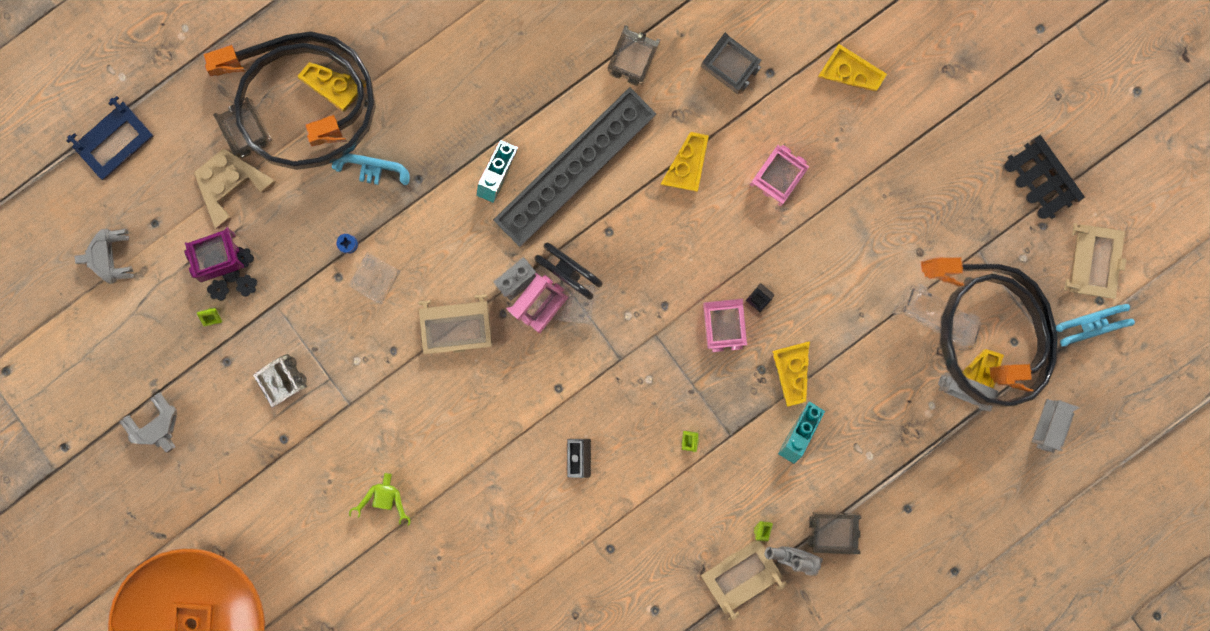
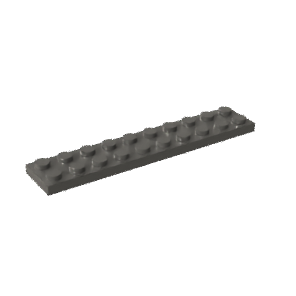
M629 87L493 219L494 222L521 247L657 114Z

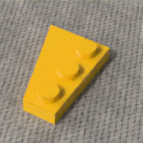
M695 132L688 134L660 185L698 192L709 135Z
M810 341L772 351L787 407L806 402Z

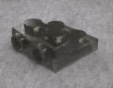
M289 354L280 356L253 374L272 408L308 387L306 385V376L303 373H299L296 368V359L289 356Z

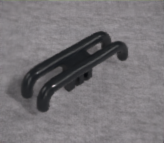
M549 242L544 243V249L560 259V261L555 266L541 255H535L534 260L585 298L592 300L594 297L593 293L577 282L580 279V275L596 287H602L603 282Z

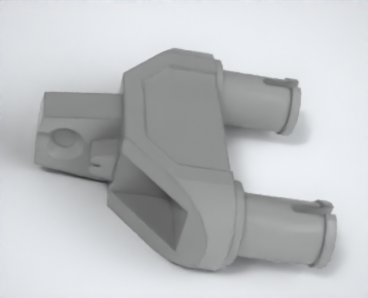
M126 228L113 231L101 229L95 235L87 250H85V255L75 256V264H87L88 268H91L109 284L121 279H132L134 274L127 273L134 272L131 266L115 269L112 251L113 242L129 240V236L125 235L129 234Z
M160 392L150 399L160 412L158 417L140 429L130 415L123 418L124 420H121L119 423L129 434L128 440L131 443L155 444L157 447L161 446L167 453L175 448L170 438L173 437L171 433L174 430L177 410L174 406L168 404Z
M786 546L779 548L767 547L765 550V557L767 559L777 560L781 564L791 566L794 571H802L807 575L817 576L818 571L821 569L823 559L804 550Z

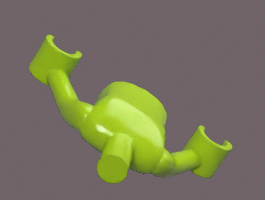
M384 473L383 483L373 485L359 505L352 507L349 511V516L351 517L352 510H357L359 518L361 510L370 501L373 494L372 507L392 510L395 497V504L400 516L399 524L401 525L403 518L408 519V526L411 522L410 517L405 515L399 490L390 485L392 477L390 473Z

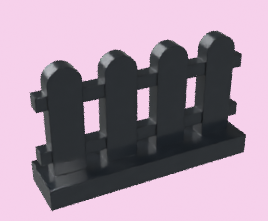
M1040 134L1031 140L1032 145L1026 143L1024 145L1025 149L1014 157L1012 154L1007 157L1008 161L1004 164V170L1006 172H1013L1015 170L1020 176L1016 178L1015 185L1019 188L1028 186L1031 192L1026 195L1027 202L1036 203L1038 201L1042 206L1038 209L1037 216L1041 219L1048 217L1053 219L1056 217L1055 212L1065 205L1068 208L1073 205L1071 201L1079 202L1085 196ZM1040 153L1044 160L1041 161L1037 155ZM1033 159L1036 165L1024 172L1021 166ZM1050 169L1055 173L1053 177L1049 172ZM1044 174L1048 180L1035 188L1032 182ZM1061 185L1065 187V192L1060 188ZM1055 190L1059 196L1046 203L1043 197Z

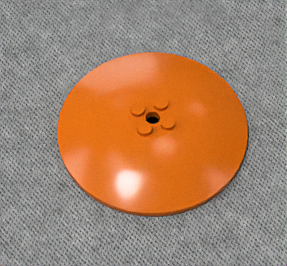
M183 548L163 552L151 557L136 567L126 577L113 599L108 619V631H265V617L257 590L239 567L213 552ZM188 619L196 621V628L192 629L188 626Z

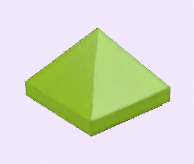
M216 308L197 312V316L204 327L222 323Z
M683 431L682 450L697 452L699 433Z
M760 521L754 527L755 540L768 542L773 523Z

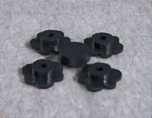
M238 247L239 252L236 253L238 260L244 264V268H247L249 263L254 261V256L250 254V249ZM213 251L211 255L207 254L205 256L206 261L203 266L208 268L225 261V257L220 256L218 251ZM236 270L222 275L224 280H213L212 284L207 287V292L211 294V299L223 301L226 298V294L230 291L227 288V282L236 281L238 285L236 290L241 292V295L244 297H248L250 293L256 292L255 287L258 282L255 278H251L250 275L239 277L240 272Z

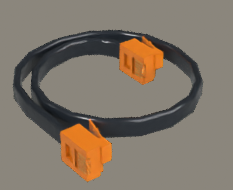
M309 31L284 35L236 51L232 45L203 54L206 61V70L211 77L225 73L245 72L240 61L268 52L256 59L242 76L234 99L236 125L248 146L272 165L300 170L330 164L353 151L370 130L376 109L371 77L357 52L334 36ZM315 41L336 46L353 58L365 78L369 104L362 126L350 141L327 155L298 161L271 156L254 144L244 127L242 109L248 85L264 66L282 56L306 52L329 57L345 68L355 82L358 91L356 105L345 118L337 122L335 116L332 115L305 125L309 134L307 135L309 143L313 147L324 143L347 142L346 138H342L341 130L352 125L362 113L365 103L364 86L347 60L329 48L303 42Z
M936 257L921 261V270L924 273V277L938 279L945 283L959 286L948 299L941 316L940 346L946 369L959 389L979 404L995 407H1011L1034 400L1049 384L1057 363L1056 324L1050 303L1037 282L1020 269L1002 264H962L961 257ZM963 271H993L1010 275L1012 278L988 274L960 283L949 276L961 274ZM985 281L1004 285L1020 298L1031 315L1037 337V352L1031 364L989 367L993 383H997L998 386L1007 385L1026 392L1023 396L1008 401L989 398L971 385L958 364L953 345L954 315L961 298L975 284ZM1041 368L1037 381L1030 389L1025 388L1023 384L1015 383L1016 381L1032 380L1031 374L1038 372Z

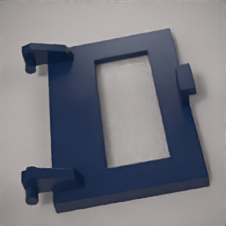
M118 96L112 97L108 103L116 108L79 141L75 139L77 136L75 133L69 135L66 140L67 143L72 142L74 144L72 146L74 150L101 180H105L154 136L125 102L121 104L117 102Z

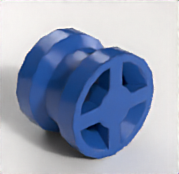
M342 234L338 237L336 245L340 251L351 254L357 250L358 241L350 234Z

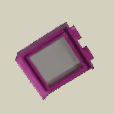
M226 227L223 231L189 243L185 242L186 250H184L187 260L190 261L191 267H189V272L192 278L202 283L244 268V264L238 260L236 253L239 252V248L233 242L232 238L236 237L231 229Z

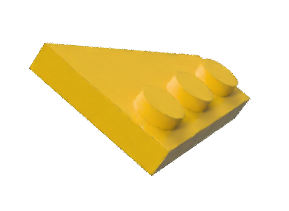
M838 44L818 77L876 92L887 74Z
M311 62L297 76L300 81L343 112L346 111L358 96L357 86L350 75L341 74ZM360 79L361 82H362V84H363V86L365 87V86H366V81Z

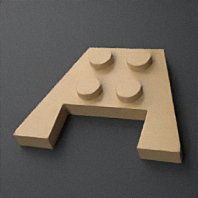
M222 149L194 172L213 225L217 229L231 219L219 202L247 179H250L262 193L275 183L272 178L226 149Z

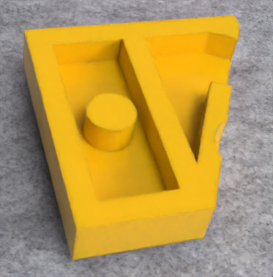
M983 349L963 370V373L968 379L994 389L995 383H993V379L990 377L989 367L1001 366L1004 355Z

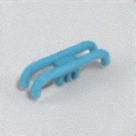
M351 153L332 162V169L337 172L342 171L345 163L362 165L359 177L360 182H364L365 175H368L367 183H371L373 176H375L374 184L379 185L382 169L399 172V180L403 185H408L410 181L408 170L397 162Z
M1130 305L1114 306L1057 324V332H1062L1065 329L1081 325L1083 329L1082 333L1061 339L1060 345L1066 347L1078 341L1133 326L1135 324L1134 319H1125L1111 324L1108 323L1107 319H1101L1129 311Z

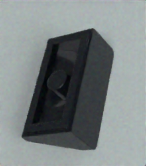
M567 439V477H591V439Z

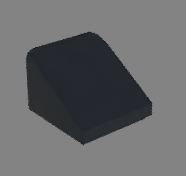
M759 283L745 301L761 312L772 300L774 294L763 284Z

